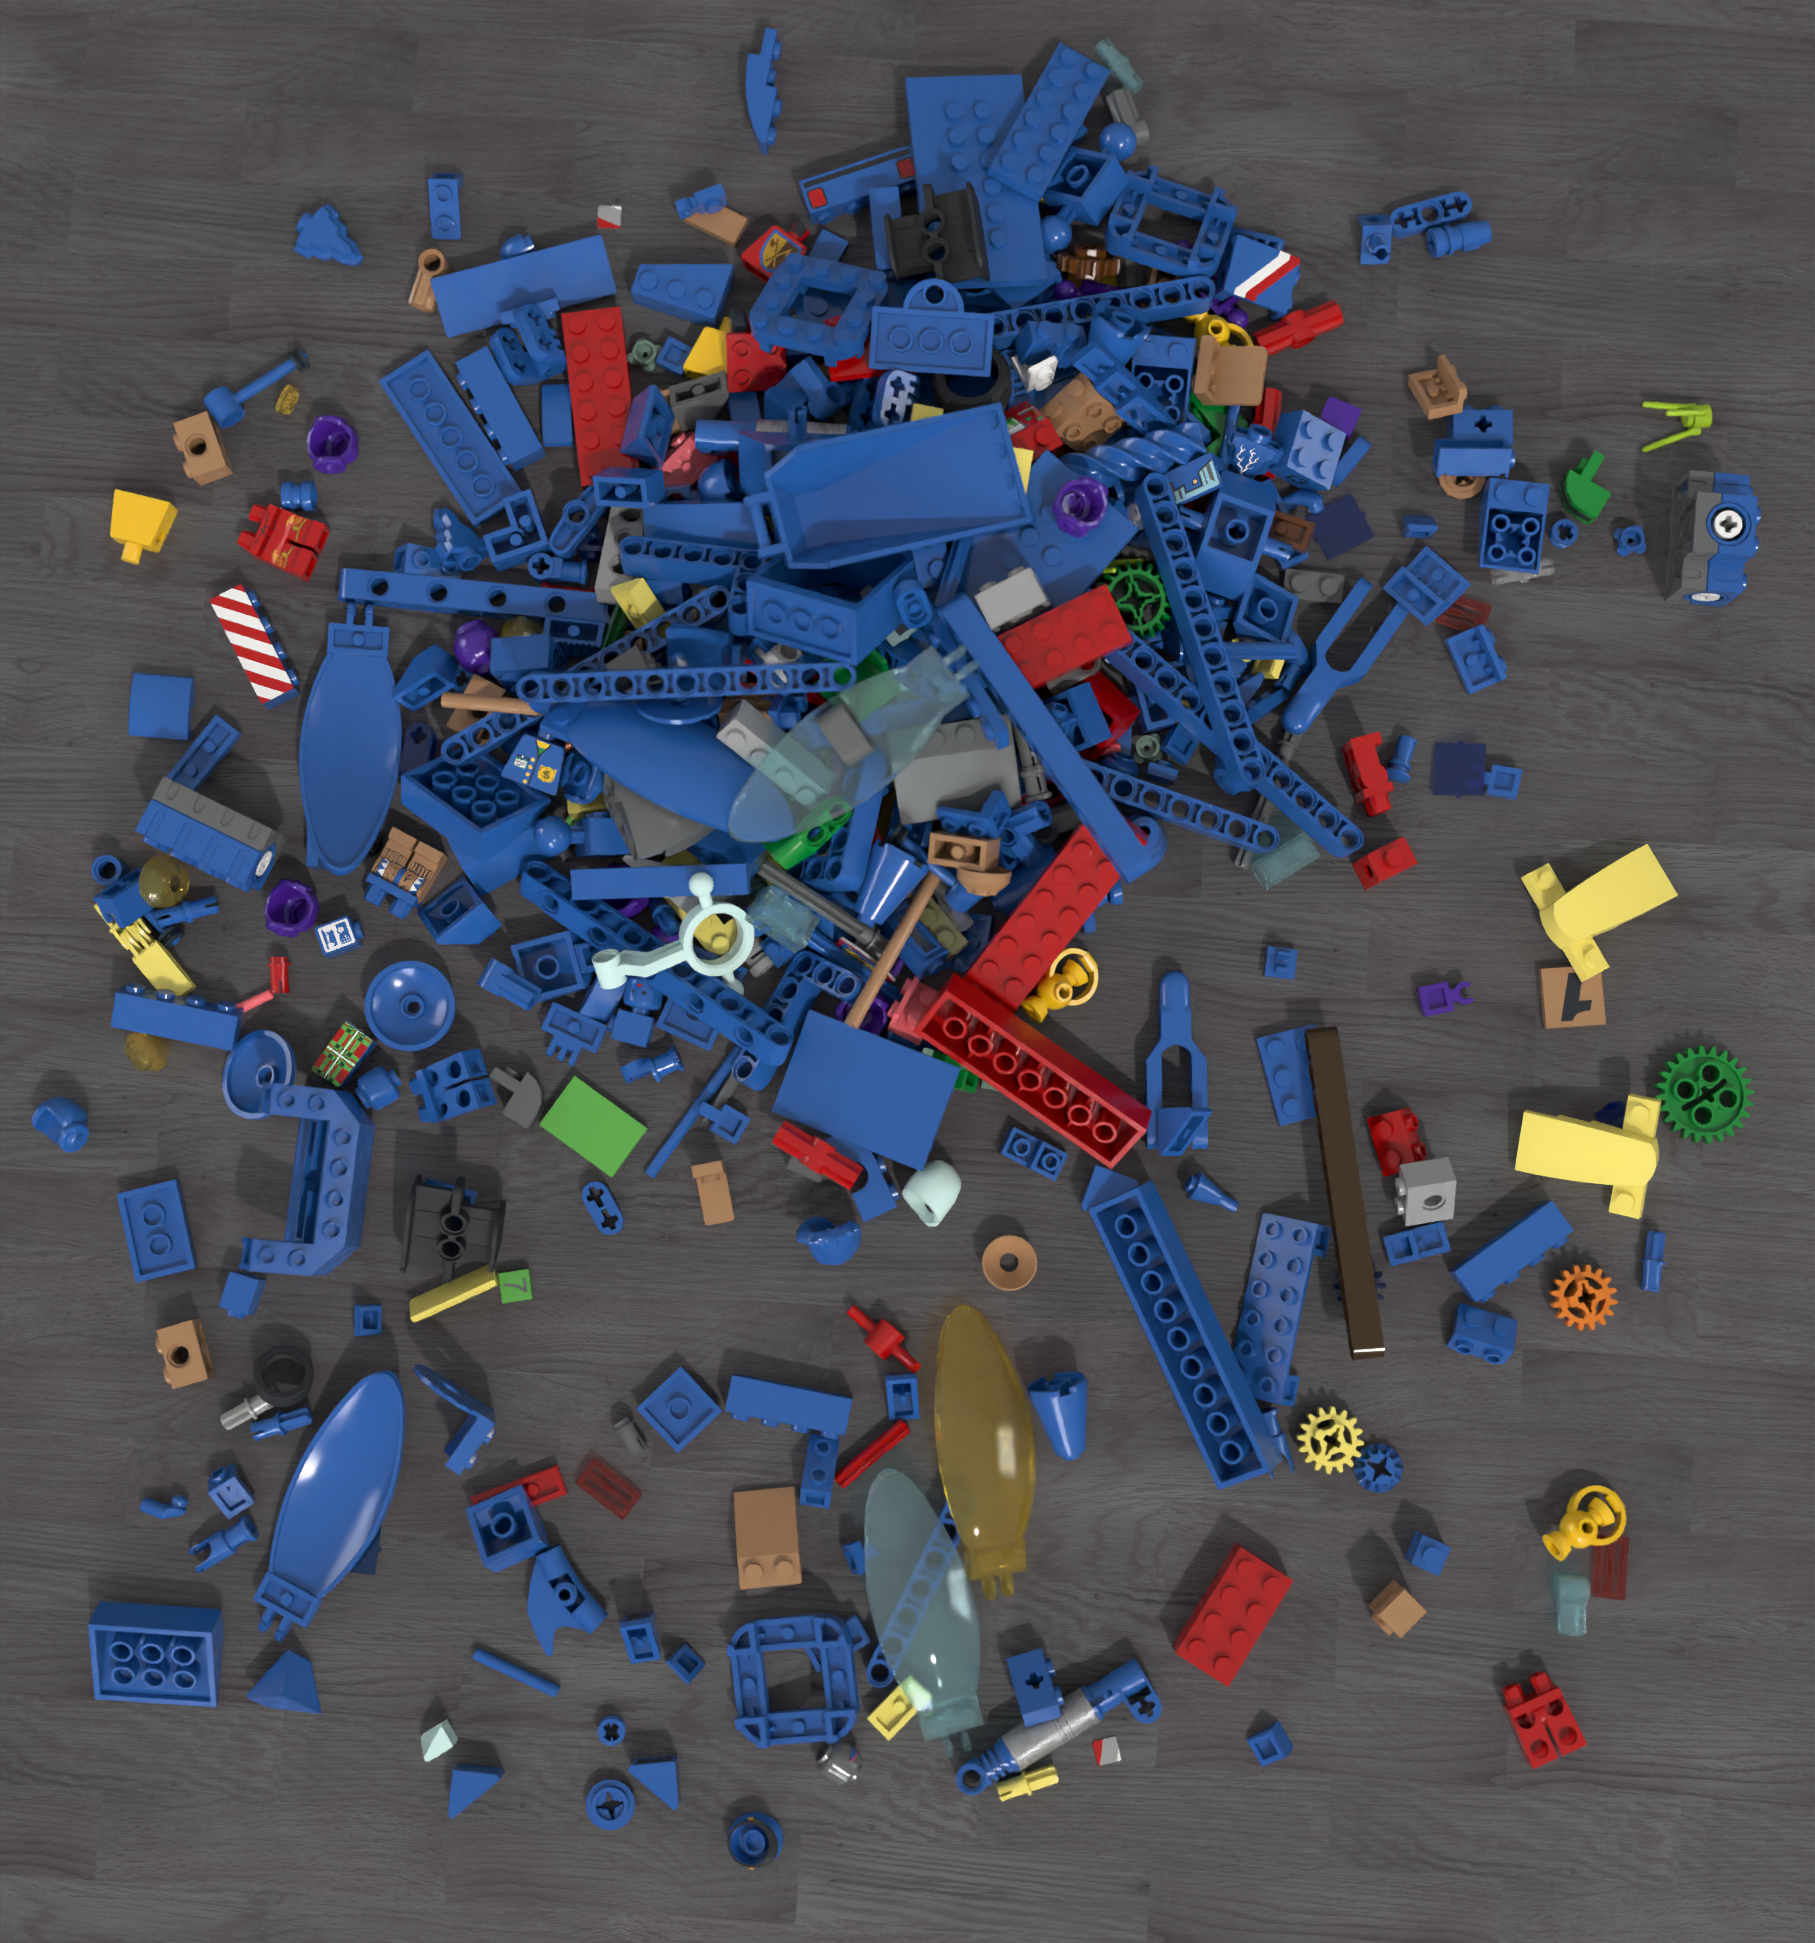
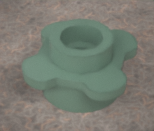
M639 338L633 347V352L629 353L628 360L632 365L638 364L643 367L645 372H651L655 369L654 364L662 348L659 345L654 346L646 338ZM643 353H648V356L643 357Z
M1151 733L1150 735L1133 736L1131 744L1135 750L1133 755L1135 758L1134 762L1142 764L1144 761L1152 760L1156 762V760H1161L1162 752L1159 751L1161 738L1158 734ZM1148 746L1150 748L1149 751H1145L1144 747Z

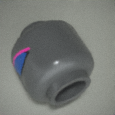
M843 1739L833 1743L824 1741L815 1755L817 1771L838 1786L844 1785L848 1781H855L861 1773L860 1752Z

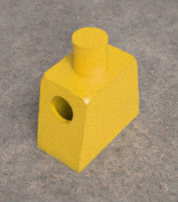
M723 317L719 330L711 327L703 329L684 363L683 369L686 377L697 379L721 371H725L727 374L726 334L731 333L730 317Z
M115 489L110 535L116 542L124 545L121 560L138 565L143 549L159 552L175 520L178 509L167 501Z

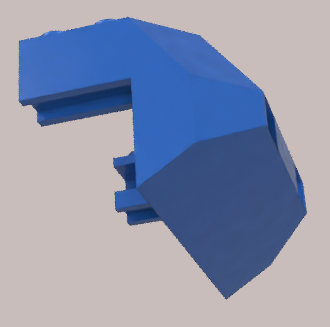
M262 1082L263 1095L258 1113L299 1117L284 1240L242 1237L243 1251L238 1268L255 1272L307 1276L328 1275L361 1246L375 1125L350 1092Z

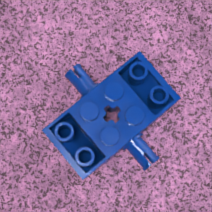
M797 405L788 407L789 432L739 431L740 491L748 495L765 492L763 486L764 474L798 445L848 434L808 433L807 407L800 405L798 417Z
M1221 470L1219 474L1223 486L1213 491L1207 511L1204 514L1182 505L1178 506V511L1183 526L1198 531L1193 555L1205 590L1239 603L1241 596L1245 593L1257 569L1261 554L1286 563L1290 557L1288 551L1291 552L1293 546L1292 544L1268 537L1276 510L1277 488L1228 470ZM1231 528L1235 529L1234 534L1238 536L1235 539L1229 534Z

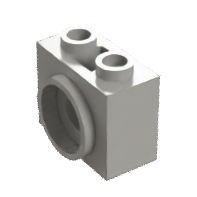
M1448 1157L1400 1165L1399 1178H1395L1398 1197H1394V1206L1397 1215H1402L1405 1226L1453 1219L1457 1180Z

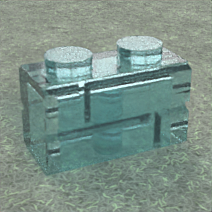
M1304 831L1250 865V868L1263 889L1267 891L1316 861L1321 855L1308 834Z
M769 885L758 892L752 907H750L745 917V921L795 953L807 946L812 932L815 930L820 919L813 914L811 908L802 902H795L788 897L789 894L779 887Z

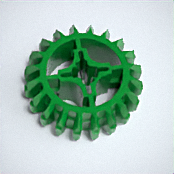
M1139 560L1135 562L1133 570L1129 561L1123 562V572L1118 565H1114L1113 567L1117 570L1113 573L1114 576L1110 573H1104L1102 577L1108 583L1106 585L1110 592H1112L1119 580H1125L1124 595L1122 598L1115 600L1118 609L1125 611L1129 615L1130 621L1133 622V626L1126 624L1127 628L1142 641H1144V631L1150 637H1154L1155 631L1153 627L1159 631L1165 628L1159 619L1164 621L1171 619L1170 614L1164 612V609H1172L1170 602H1166L1168 596L1164 592V584L1158 581L1161 577L1160 572L1157 571L1154 575L1150 574L1153 569L1152 564H1148L1144 571H1142V563ZM1134 578L1145 581L1154 593L1142 592L1138 588L1137 582H1134ZM1098 582L1096 584V588L1104 585L1105 583ZM1130 593L1133 594L1134 599H1147L1136 605L1137 610L1134 609L1133 604H1121L1131 598ZM1156 602L1154 615L1143 625L1144 606Z

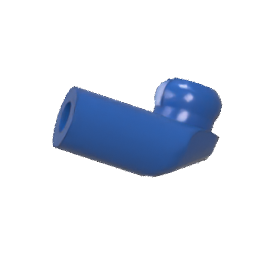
M1299 489L1281 498L1287 511L1300 505L1307 506L1312 514L1320 513L1324 509L1323 497L1318 492Z
M174 1495L171 1499V1504H164L146 1497L140 1504V1510L159 1519L178 1517L187 1511L188 1498L183 1495Z

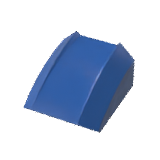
M571 930L510 946L517 974L542 989L536 1004L588 988L593 973L581 974L573 946L584 943V940Z

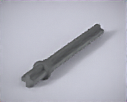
M1285 730L1282 739L1277 740L1276 744L1279 746L1275 756L1286 766L1290 767L1295 752L1300 750L1298 744L1302 734L1293 735ZM1273 777L1274 784L1281 788L1280 781ZM1261 793L1250 818L1267 824L1274 805ZM1259 832V834L1257 835L1258 844L1261 840L1263 832ZM1238 847L1233 864L1240 869L1248 870L1255 853Z
M764 860L757 871L760 876L855 937L856 940L865 945L864 949L872 948L882 955L889 940L879 934L880 929L876 928L874 930L771 862Z

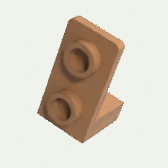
M720 1160L691 1166L693 1178H696L705 1225L733 1221L735 1215L724 1161Z

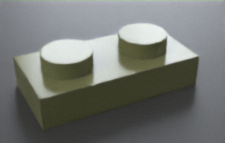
M931 897L919 920L945 950H949L945 960L949 963L970 944V941L936 900Z

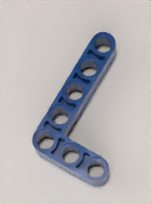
M628 536L621 540L619 544L621 566L623 572L628 576L706 586L721 585L725 588H731L727 603L729 629L734 635H748L746 580L766 564V559L759 560L757 550L642 536Z
M874 744L875 751L852 767L847 766L840 797L844 798L850 805L852 813L848 821L831 837L828 855L808 857L786 870V873L815 892L855 891L860 888L864 881L890 764V752L879 745ZM838 805L837 814L841 811L842 805Z
M800 951L792 959L764 1011L787 1027L795 1037L821 990L853 1006L866 982L852 972L810 951ZM742 1048L733 1064L732 1076L736 1081L748 1088L759 1091L769 1084L778 1066L769 1065L748 1050Z

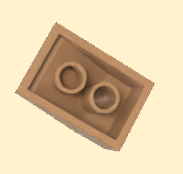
M795 1486L734 1492L740 1590L801 1584L803 1571Z

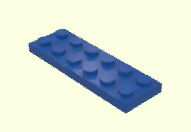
M1059 43L990 165L987 175L1039 203L1111 71L1066 45Z
M429 350L424 351L379 380V383L475 529L505 510L502 498L522 492Z

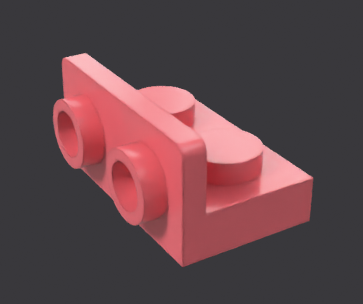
M681 432L671 441L670 444L673 447L666 453L663 468L651 466V469H663L664 485L691 483L692 486L699 479L703 470L715 463L718 457L698 452L695 446V432ZM678 493L671 494L675 500L682 496Z
M916 976L913 980L907 978L899 993L904 997L901 1002L895 1000L887 1014L888 1017L892 1018L887 1029L919 1046L923 1038L913 1031L921 1013L939 991L921 983Z

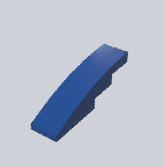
M1095 339L1072 357L1073 366L1093 381L1094 389L1114 405L1116 414L1143 436L1154 430H1171L1177 426L1174 419L1143 384Z

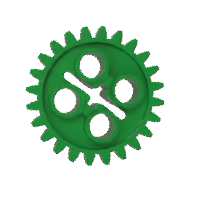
M1696 1046L1695 1054L1691 1048L1684 1049V1057L1680 1053L1673 1054L1675 1063L1671 1061L1663 1063L1668 1072L1661 1071L1657 1073L1663 1079V1082L1653 1084L1655 1088L1661 1090V1094L1655 1095L1653 1098L1661 1100L1660 1112L1665 1111L1666 1113L1661 1122H1672L1669 1129L1670 1132H1676L1681 1129L1680 1139H1686L1691 1134V1143H1698L1702 1137L1704 1144H1710L1712 1136L1716 1142L1723 1141V1133L1728 1137L1735 1135L1732 1126L1735 1128L1744 1127L1739 1118H1750V1114L1744 1109L1745 1107L1754 1106V1103L1746 1100L1747 1095L1754 1094L1755 1091L1746 1089L1745 1085L1750 1083L1752 1078H1742L1741 1075L1745 1072L1746 1067H1735L1738 1061L1737 1057L1727 1061L1728 1051H1721L1716 1056V1047L1714 1046L1709 1047L1706 1053L1703 1046ZM1705 1066L1709 1067L1713 1074L1709 1082L1702 1076V1070ZM1722 1079L1725 1080L1724 1085L1707 1093L1704 1096L1705 1100L1695 1101L1685 1111L1681 1109L1687 1102L1701 1096L1702 1090L1711 1089ZM1681 1082L1688 1089V1094L1685 1098H1681L1677 1093V1087ZM1723 1091L1730 1098L1727 1107H1724L1719 1101V1096ZM1697 1108H1701L1705 1113V1119L1701 1124L1694 1117Z

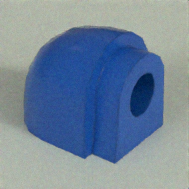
M521 233L506 240L500 249V260L535 252L536 250L529 234L521 236Z

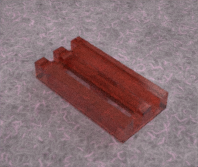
M1460 596L1454 602L1455 604L1483 612L1482 616L1451 606L1444 611L1445 613L1480 624L1483 623L1486 628L1492 605ZM1442 614L1434 620V622L1464 631L1478 626Z
M596 1458L590 1462L575 1482L576 1485L622 1521L642 1496L640 1492ZM596 1468L633 1498L631 1500L627 1499L592 1470ZM589 1477L625 1505L624 1510H621L594 1489L585 1479Z
M1603 1534L1597 1535V1539H1604L1607 1537ZM1621 1536L1616 1541L1608 1544L1604 1591H1602L1605 1545L1595 1547L1593 1597L1625 1600L1630 1538ZM1617 1543L1620 1544L1617 1591L1612 1592Z

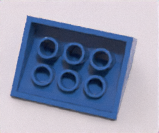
M463 746L451 751L454 760L460 759L464 754ZM488 753L465 766L452 765L440 756L401 774V804L479 863L504 851L550 805L551 799L535 788L502 777L501 773L505 766Z
M99 1602L88 1623L95 1699L217 1707L224 1636L222 1609Z

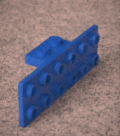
M601 235L432 278L430 281L447 337L499 324L509 323L511 328H516L515 314L525 304L537 306L542 311L545 319L556 317L555 311L563 307L613 295L617 292Z

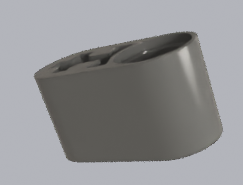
M843 701L816 718L821 731L848 767H852L876 750L868 734Z

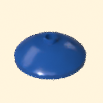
M402 961L388 966L374 978L366 993L365 1016L371 1031L381 1042L397 1050L420 1051L433 1046L447 1034L455 1018L456 998L450 982L438 969L423 962ZM413 1002L419 1004V1010L416 1013L410 1011V1005Z
M257 1030L244 1036L230 1052L223 1070L222 1089L228 1107L236 1115L249 1120H261L272 1115L258 1113L263 1095L262 1082L294 1085L296 1061L289 1042L276 1032Z

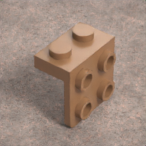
M1202 335L1200 346H1197L1195 352L1197 372L1192 376V392L1203 405H1259L1262 400L1268 351L1263 346H1221L1213 335Z
M1082 372L1039 410L1049 418L1061 441L1077 453L1082 454L1092 447L1104 444L1127 423L1116 414L1114 405L1094 389L1093 381Z

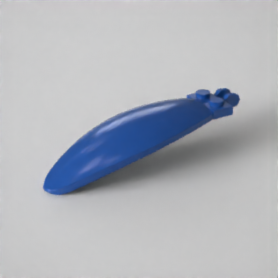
M348 602L346 624L329 623L327 655L321 664L311 689L300 738L299 778L307 826L320 861L331 873L339 876L349 874L355 870L371 850L391 806L401 763V711L399 702L392 698V692L396 684L388 662L390 627L373 626L374 604L368 603L365 608V625H354L357 612L355 602Z
M568 683L563 691L558 688L557 690L561 694L566 695L569 694L571 686ZM587 686L591 692L598 693L597 689ZM637 699L555 702L553 706L550 703L528 704L531 709L545 716L540 723L542 732L570 742L586 759L612 779L667 810L704 825L757 841H778L790 836L794 831L795 823L789 806L769 778L717 738L718 731L702 721L688 724H664L651 721L637 711Z
M388 1370L375 1372L359 1381L348 1392L312 1439L289 1484L274 1532L269 1571H267L253 1597L254 1601L267 1607L258 1626V1630L265 1633L271 1627L277 1613L284 1616L274 1636L280 1642L288 1634L293 1622L304 1628H309L323 1601L322 1598L333 1590L361 1559L376 1536L389 1509L402 1463L406 1421L403 1389L398 1377L393 1372Z

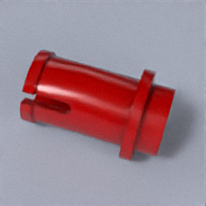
M270 957L269 964H266L267 967H270V994L280 993L279 981L281 982V993H290L288 966H291V963H288V957Z

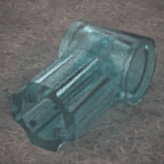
M1555 1573L1553 1577V1594L1557 1601V1633L1574 1637L1586 1635V1602L1590 1599L1589 1577L1587 1574Z

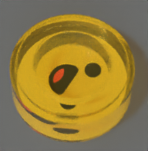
M286 385L278 398L276 412L284 416L290 415L297 403L299 390Z

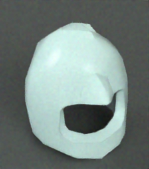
M935 1160L927 1163L923 1171L917 1170L910 1177L902 1195L909 1206L928 1227L937 1226L953 1204H955L961 1189V1179L953 1166L942 1160ZM925 1203L931 1208L933 1213L929 1212V1210L925 1206Z

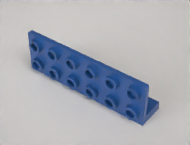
M1269 1213L1262 1214L1233 1350L1255 1399L1279 1405H1295L1300 1376L1289 1374L1313 1257L1314 1255L1326 1257L1331 1227Z

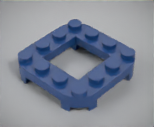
M1149 165L1147 171L1133 173L1129 170L1126 173L1129 181L1116 200L1105 230L1107 252L1182 278L1206 276L1209 278L1214 275L1219 267L1238 211V207L1236 205L1233 206L1224 197L1225 190L1215 186L1214 192L1211 195L1157 177L1160 167ZM1147 204L1203 222L1193 250L1138 232L1137 230Z
M790 253L786 256L785 261L775 269L750 310L751 334L759 343L760 349L768 353L771 352L774 345L824 356L825 366L837 367V361L846 360L853 356L859 359L865 353L864 342L871 332L873 306L889 307L886 275L882 271H874L812 256H802L799 253ZM809 287L853 296L835 327L791 318L785 315L798 294L805 295Z
M827 1613L758 1618L747 1622L735 1632L727 1648V1657L731 1656L737 1717L734 1721L737 1731L740 1730L750 1742L756 1744V1747L768 1748L771 1745L821 1741L833 1743L844 1737L856 1725L860 1704L851 1634L842 1618ZM808 1647L820 1649L826 1707L770 1711L763 1651Z

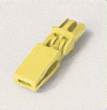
M96 903L94 905V908L103 918L101 911L98 907V904ZM142 917L126 928H119L115 920L108 924L111 928L109 930L110 933L115 935L126 950H131L134 954L133 962L156 990L168 989L174 991L175 995L184 997L196 988V985L170 951L150 934L152 930Z

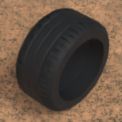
M996 348L992 349L991 376L997 382L990 391L981 396H959L947 387L956 375L932 373L934 399L938 408L944 409L943 414L1000 402L1004 411L1011 397L1010 367L1005 357Z

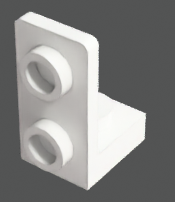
M1016 355L1011 358V363L1025 389L1029 392L1033 389H1036V391L1043 390L1052 384L1058 360L1054 355L1034 366L1031 364L1029 366L1026 364L1022 366Z

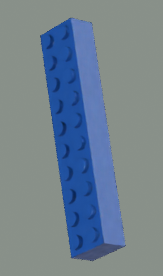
M1153 1180L1088 1209L1218 1490L1273 1470L1283 1461V1458Z

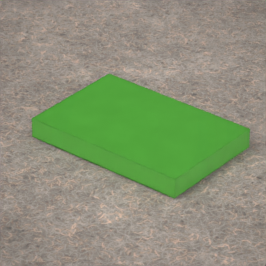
M576 1076L572 1078L539 1124L612 1178L648 1130L646 1126Z

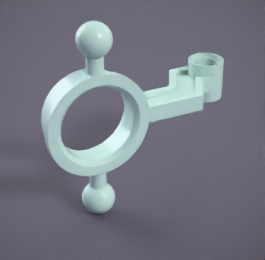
M696 873L689 881V888L695 896L699 897L700 904L691 909L683 919L679 929V940L648 953L630 950L618 952L616 949H606L596 953L592 957V962L600 987L602 989L617 988L626 982V975L648 977L678 963L687 961L694 970L701 974L722 976L724 984L743 996L744 987L740 981L735 979L733 971L742 965L752 950L754 943L752 921L738 906L727 902L712 901L710 893L714 887L713 879L707 873ZM726 913L732 915L736 921L738 931L737 938L731 949L718 959L703 960L698 958L694 953L692 945L693 935L697 926L705 918L713 914Z

